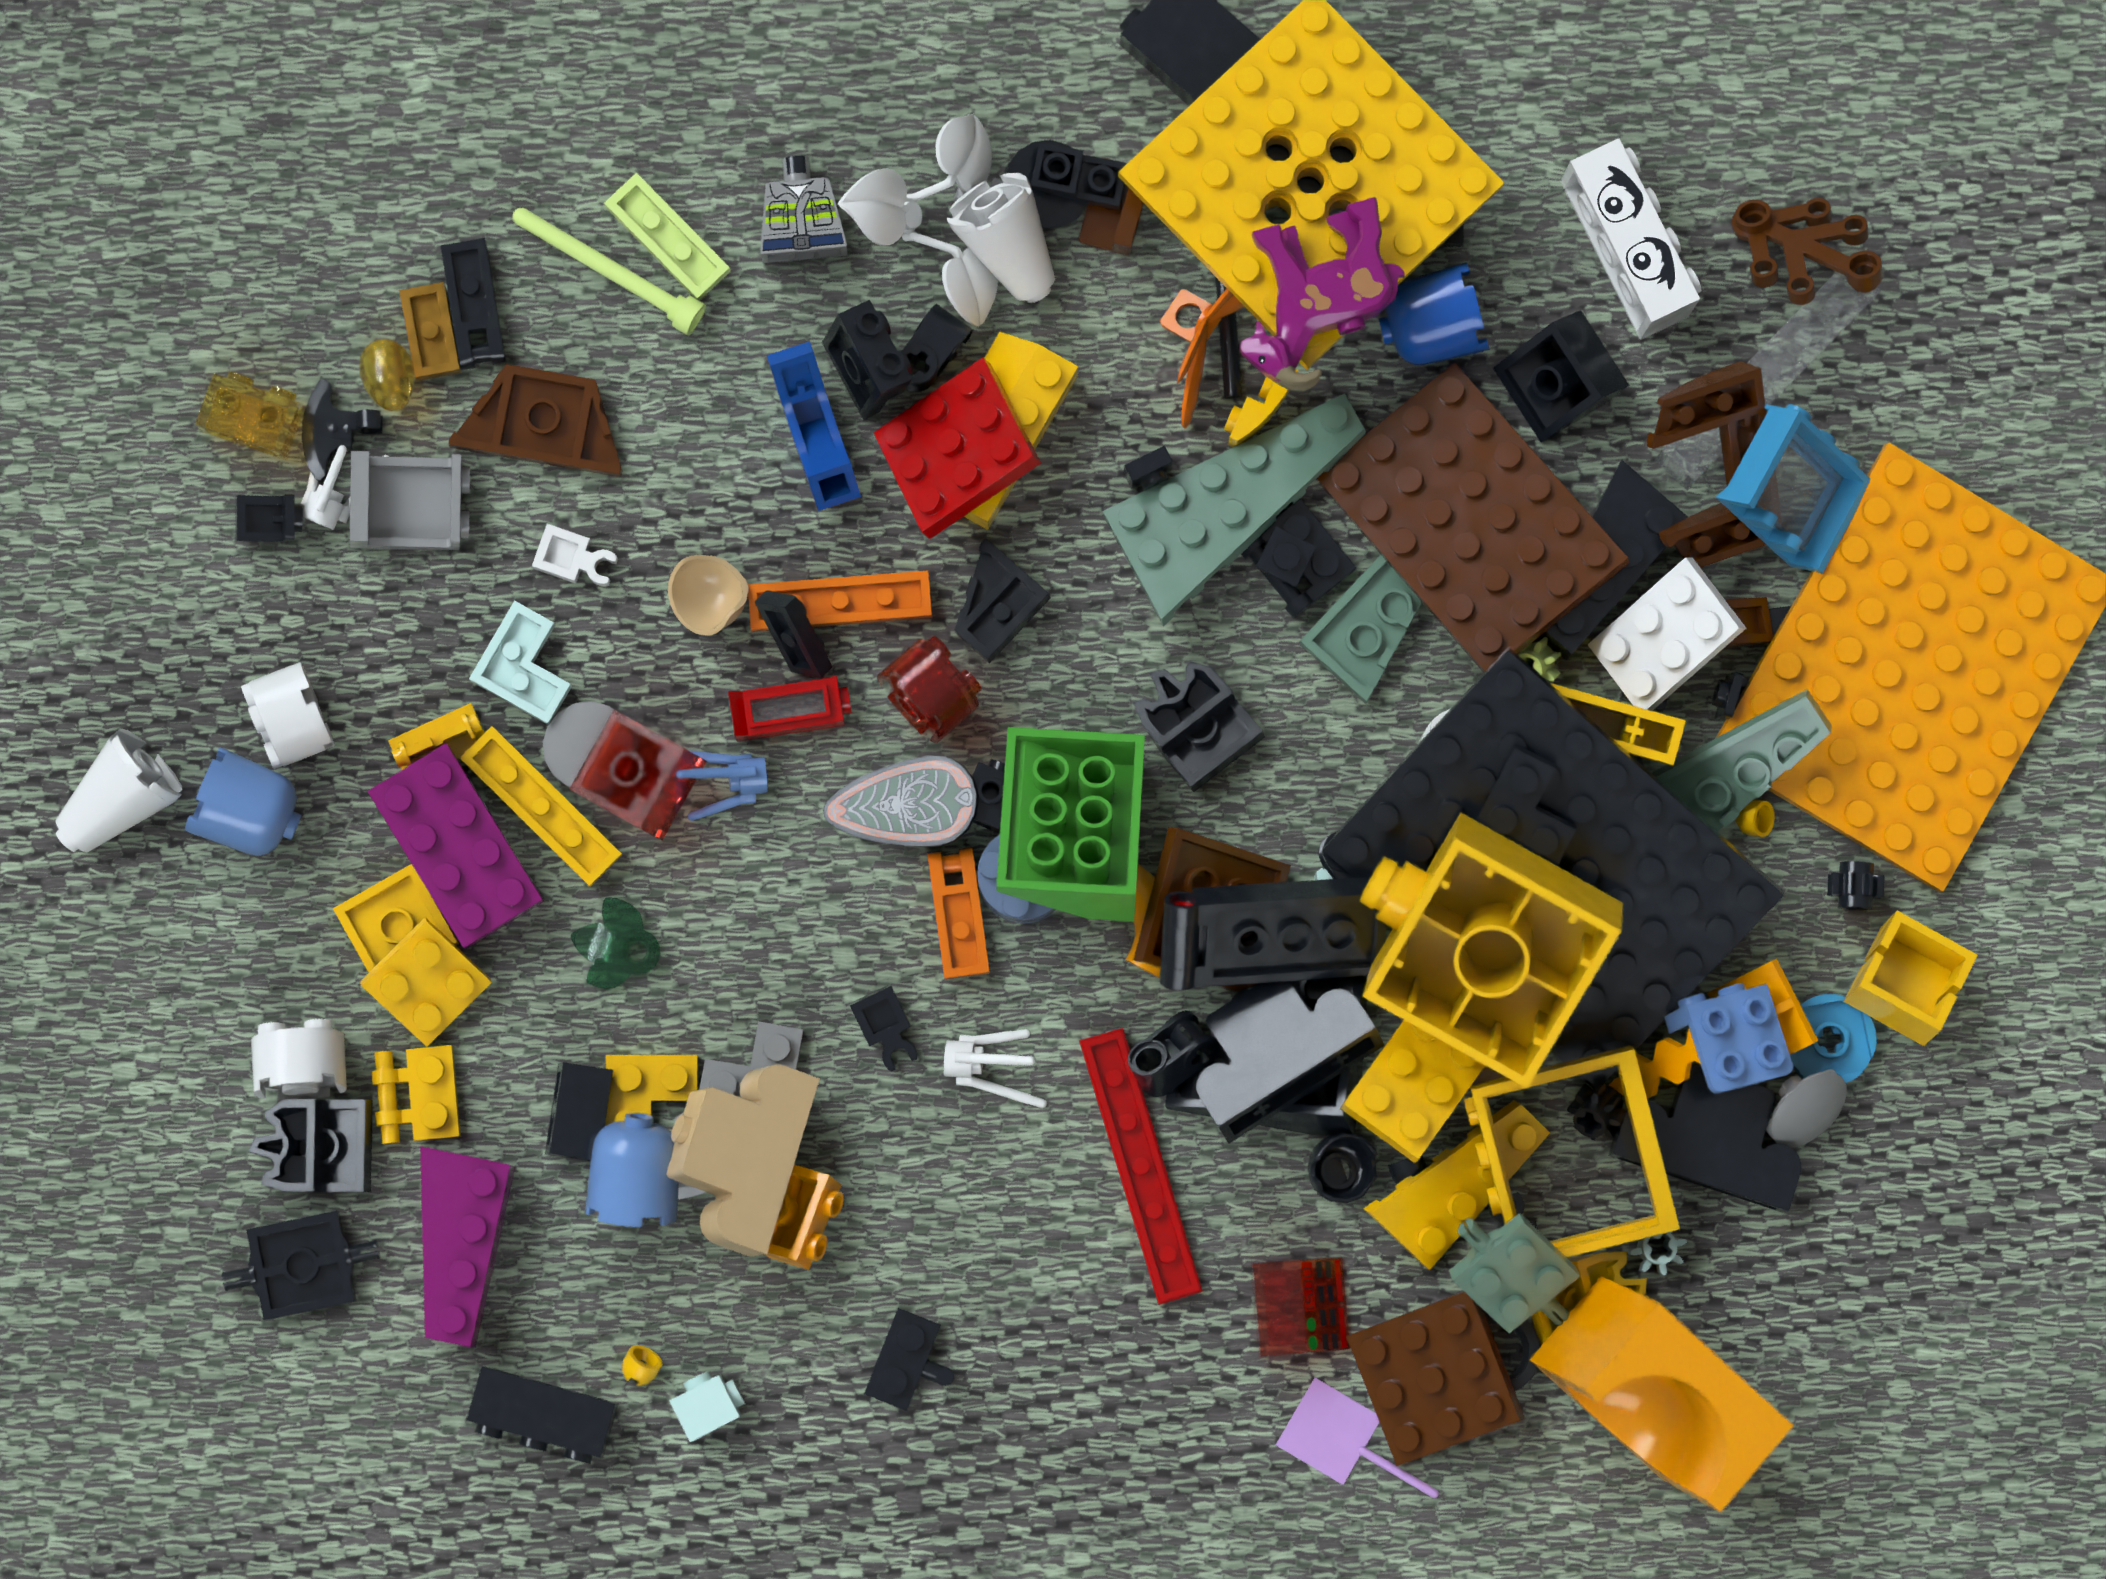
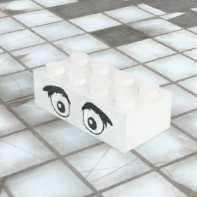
M1618 138L1571 160L1561 180V184L1641 340L1688 318L1700 300L1698 293L1701 292V285L1692 268L1685 269L1677 254L1681 252L1679 240L1670 227L1664 228L1657 214L1661 212L1659 201L1650 187L1644 188L1637 174L1641 172V168L1635 153L1630 147L1624 149Z

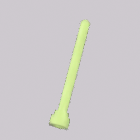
M518 208L514 211L513 221L517 225L667 313V319L672 321V327L687 336L694 331L703 317L706 304L692 296L685 298L682 295L676 298L527 209Z

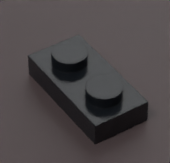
M765 591L755 601L791 672L822 678L833 667L824 651V642L815 633L806 616V608L797 596Z

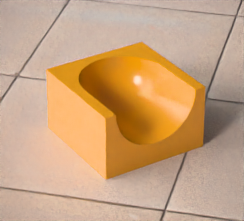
M1600 1276L1571 1310L1567 1320L1562 1321V1324L1553 1331L1530 1358V1361L1657 1476L1720 1513L1794 1426L1660 1303L1603 1276Z

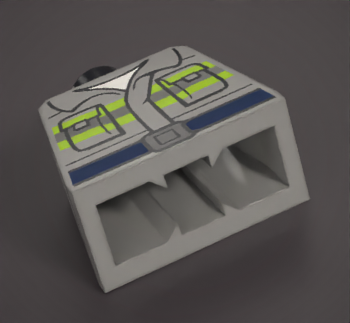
M797 155L782 159L784 181L770 182L765 186L760 245L762 262L773 263L848 256L846 238L829 178L811 179L808 156Z

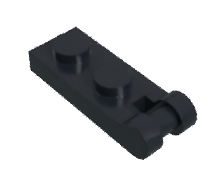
M482 238L440 245L461 370L474 369L475 364L492 361L493 365L507 363L486 239ZM487 332L488 344L472 346L470 334Z

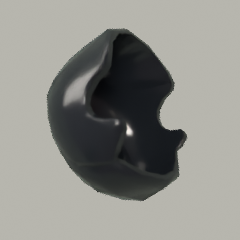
M1341 1132L1323 1138L1313 1148L1309 1157L1308 1173L1312 1188L1317 1191L1319 1196L1330 1202L1347 1204L1362 1198L1377 1179L1375 1161L1377 1151L1375 1147L1361 1135ZM1341 1160H1343L1349 1167L1348 1179L1345 1174Z

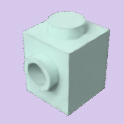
M708 1371L683 1383L687 1392L669 1400L690 1442L742 1417L738 1407L745 1404L733 1379L726 1383L721 1375L711 1379Z

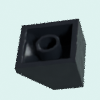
M1581 310L1552 322L1493 367L1495 373L1541 443L1598 409L1629 386L1627 380Z

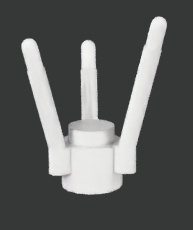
M344 445L338 447L323 485L319 484L318 486L319 481H316L310 471L307 490L300 503L304 505V518L331 530H334L338 520L346 524L350 517V497L343 505L341 501L344 495L332 490L347 452V448Z
M1029 1030L1006 1031L978 1036L960 1035L959 1041H946L944 1077H956L957 1086L975 1087L1039 1108L1047 1106V1102L1044 1099L973 1076V1074H982L983 1064L1033 1065L1035 1058L1032 1056L985 1054L983 1047H975L1028 1038L1030 1036Z

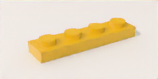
M493 726L460 757L590 887L623 855Z

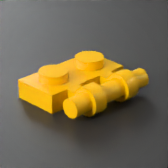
M452 1045L406 1049L407 1068L394 1069L393 1051L374 1053L376 1070L371 1071L372 1085H377L379 1112H375V1123L377 1127H381L382 1144L400 1143L399 1125L411 1123L413 1141L461 1137ZM409 1082L411 1109L397 1110L395 1084Z

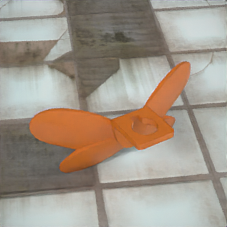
M1227 288L1214 304L1205 301L1186 289H1182L1160 320L1162 327L1190 343L1180 366L1177 379L1178 384L1187 373L1181 411V424L1184 429L1189 426L1196 407L1205 363L1207 340L1223 317L1245 307ZM1185 306H1196L1202 312L1196 326L1192 328H1183L1177 323V314Z

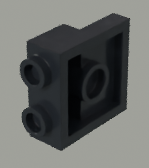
M870 300L839 313L822 341L863 421L879 413L887 400L904 393L912 380V368L906 354L902 350L896 349L889 336L891 329L887 318L881 311L875 310Z

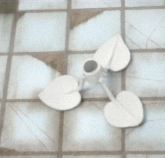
M968 114L949 120L937 136L935 145L937 161L943 172L948 174L944 181L916 193L907 194L906 183L896 171L889 168L877 169L866 174L851 186L840 199L838 205L853 218L866 237L875 244L882 246L891 245L902 236L904 241H915L949 252L954 259L948 260L942 269V281L945 292L961 317L976 327L983 324L996 297L998 279L969 248H966L962 253L958 246L915 233V229L922 221V211L916 203L918 200L950 188L955 182L966 193L976 185L986 181L992 165L989 137L980 120L973 114Z

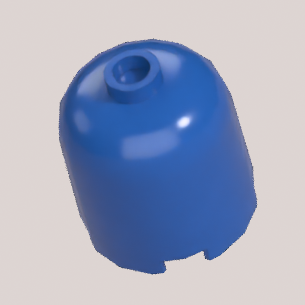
M1467 262L1409 279L1398 285L1395 300L1386 307L1387 316L1378 318L1385 345L1394 343L1399 356L1406 362L1414 365H1425L1489 350L1486 338L1477 339L1476 330L1483 329L1484 325L1474 286H1464L1462 276L1470 274Z

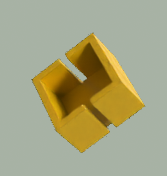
M1897 910L1880 927L1864 959L1866 963L1859 969L1843 1002L1925 1046L1941 1031L1957 999L1955 994L1961 990L1978 955Z

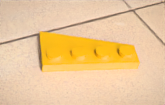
M1515 1100L1492 1115L1508 1181L1550 1134L1523 1105ZM1479 1125L1467 1133V1139L1452 1150L1446 1148L1432 1159L1434 1163L1414 1177L1409 1176L1395 1185L1396 1190L1383 1200L1378 1201L1376 1199L1363 1208L1418 1262L1429 1270L1460 1237L1458 1233L1460 1224L1464 1223L1467 1227L1465 1220L1469 1218L1474 1220L1489 1204L1486 1189L1495 1187L1491 1170L1482 1171L1475 1147V1144L1483 1142Z

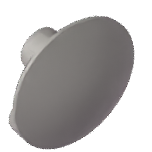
M1833 1069L1812 1074L1804 1079H1801L1799 1076L1787 1079L1779 1089V1096L1782 1099L1768 1122L1766 1132L1778 1144L1788 1147H1798L1816 1139L1831 1126L1844 1106L1847 1095V1086L1844 1079Z

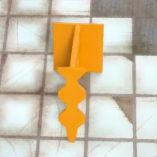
M1777 958L1707 993L1711 999L1719 997L1718 990L1732 985L1744 983L1745 988L1750 989L1767 984L1789 1054L1791 1055L1818 1042ZM1690 1028L1688 1029L1685 1045L1669 1037L1657 1042L1653 1060L1636 1053L1647 1099L1657 1094L1660 1077L1679 1084L1689 1079L1693 1061L1701 1064ZM1620 1077L1615 1078L1608 1086L1613 1087L1624 1095Z

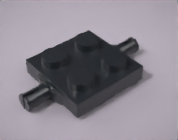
M337 1210L246 1230L250 1247L249 1267L222 1272V1280L241 1277L240 1280L223 1283L226 1292L252 1285L259 1296L263 1320L265 1321L357 1301L352 1279L354 1264L380 1259V1251L378 1250L361 1253L362 1251L379 1248L376 1239L350 1246V1243L344 1236L340 1212Z

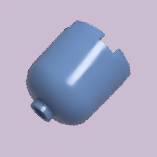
M219 747L216 760H212L196 796V800L199 803L193 816L190 815L188 817L184 830L254 856L269 854L276 849L283 837L292 840L302 815L294 812L297 796L295 787L290 780L273 770Z
M628 1113L625 1115V1121H616L603 1127L597 1134L592 1148L585 1214L590 1215L598 1211V1221L630 1227H642L643 1218L660 1217L659 1223L662 1226L675 1222L678 1211L679 1182L667 1176V1169L674 1146V1141L671 1139L672 1132L662 1125L653 1123V1116L643 1113Z

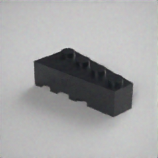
M1623 460L1616 467L1592 517L1629 559V564L1539 636L1541 640L1547 637V645L1555 652H1560L1561 657L1566 661L1665 550L1667 546L1661 541L1659 532L1688 518L1686 514Z

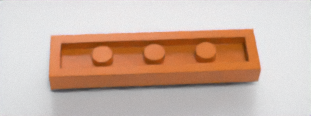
M928 570L748 584L751 632L769 631L755 604V601L765 591L797 596L806 608V616L812 627L932 618Z

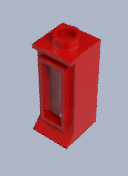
M837 676L745 691H728L734 736L737 742L845 726L843 714L852 713L848 686L839 687Z

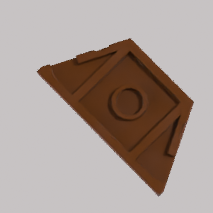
M506 364L494 379L490 390L482 395L472 408L473 412L457 433L454 432L449 438L448 445L454 449L622 477L621 464L595 379Z

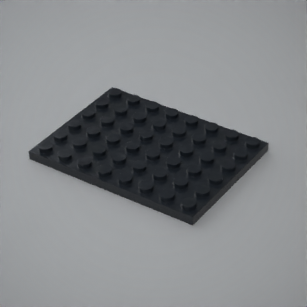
M1508 647L1324 845L1323 851L1354 878L1371 877L1383 857L1398 862L1400 867H1403L1405 862L1408 861L1427 871L1459 814L1463 813L1474 820L1477 818L1515 744L1556 764V770L1537 806L1577 825V830L1558 867L1622 902L1623 913L1622 929L1550 1051L1562 1062L1630 1045L1636 1050L1665 1020L1664 1016L1673 1012L1678 1007L1677 1001L1686 998L1784 896V890ZM1617 1066L1578 1076L1594 1089L1601 1082H1605L1617 1070Z

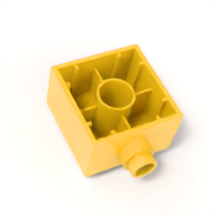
M1460 813L1427 871L1408 861L1405 862L1403 867H1400L1398 862L1383 857L1368 881L1359 901L1371 910L1373 908L1378 910L1375 918L1393 929L1369 969L1363 997L1523 1087L1528 1088L1622 929L1623 903L1465 814Z

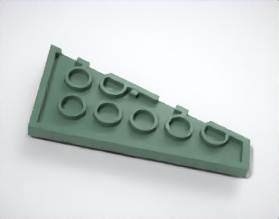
M1345 393L1103 511L1104 518L1163 627L1175 616L1174 612L1187 599L1195 598L1205 588L1204 584L1222 567L1227 568L1277 521L1276 516L1291 502L1295 504L1306 493V488L1323 472H1328L1358 440L1366 435L1365 428Z

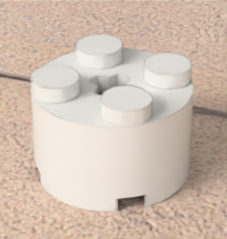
M301 662L241 686L249 706L248 710L257 732L262 735L265 742L264 747L273 769L287 766L335 746L327 723L323 722L324 717L317 702V697Z
M308 1020L304 1022V1028L286 1029V1024L278 1022L258 1025V1035L251 1038L254 1096L266 1099V1091H277L278 1100L316 1099L330 1097V1087L336 1086L339 1093L347 1090L344 1033L332 1029L331 1020Z

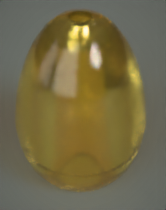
M379 339L371 342L364 348L359 360V374L363 386L378 406L388 411L401 410L408 404L413 393L414 369L412 360L406 349L394 340Z

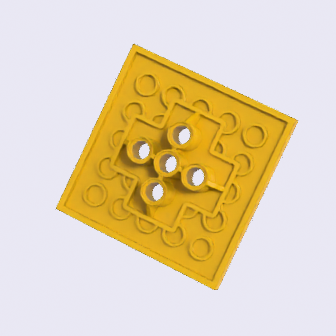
M1303 0L1118 172V177L1273 336H1277V281L1267 255L1256 247L1251 236L1253 231L1278 225L1271 223L1265 216V211L1270 207H1281L1287 212L1289 219L1285 223L1280 224L1281 230L1291 226L1296 227L1304 258L1308 267L1312 268L1331 260L1345 259L1347 245L1344 237L1332 231L1326 221L1329 212L1338 208L1346 210L1348 204L1376 197L1382 230L1379 244L1380 255L1384 264L1398 265L1405 272V277L1398 279L1399 285L1504 185L1499 176L1326 0ZM1279 144L1287 148L1290 157L1284 161H1274L1269 158L1266 149L1271 145ZM1337 146L1346 147L1352 152L1354 159L1348 163H1339L1332 158L1330 150ZM1306 176L1314 177L1320 183L1321 190L1316 193H1305L1299 188L1297 181ZM1338 329L1313 335L1299 363L1308 370L1344 335H1339Z

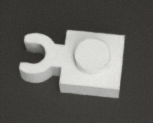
M547 524L532 568L573 583L577 582L581 571L587 573L590 580L596 585L609 586L610 579L597 574L596 566L601 561L617 564L618 558L609 550L588 552L591 543L590 538Z

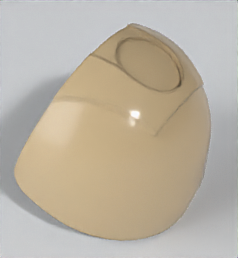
M693 555L682 559L672 571L668 583L669 601L676 617L690 631L705 636L716 634L734 622L743 611L749 592L747 581L741 573L726 560L712 555Z

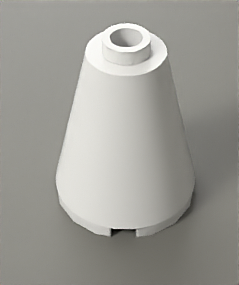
M1007 173L1000 175L1003 183L990 187L988 182L984 181L964 193L951 206L949 211L953 218L947 217V222L956 235L1016 300H1027V302L1033 303L1043 299L1050 293V287L1055 281V275L1032 186L1023 174Z
M120 728L115 734L110 736L58 815L56 825L59 830L56 832V835L69 850L76 852L79 849L87 853L176 802L182 795L179 793L182 790V785L175 773L158 754L154 760L149 754L141 750L146 742L132 732Z

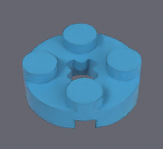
M1823 994L1810 998L1801 1004L1817 1038L1823 1036V1028L1830 1027L1832 1034H1840L1841 1043L1835 1045V1053H1827L1826 1047H1819L1818 1042L1790 1055L1793 1069L1802 1079L1815 1073L1833 1069L1847 1083L1856 1079L1868 1066L1870 1059H1872L1877 1045L1873 1021L1870 1016L1843 1002L1844 996Z

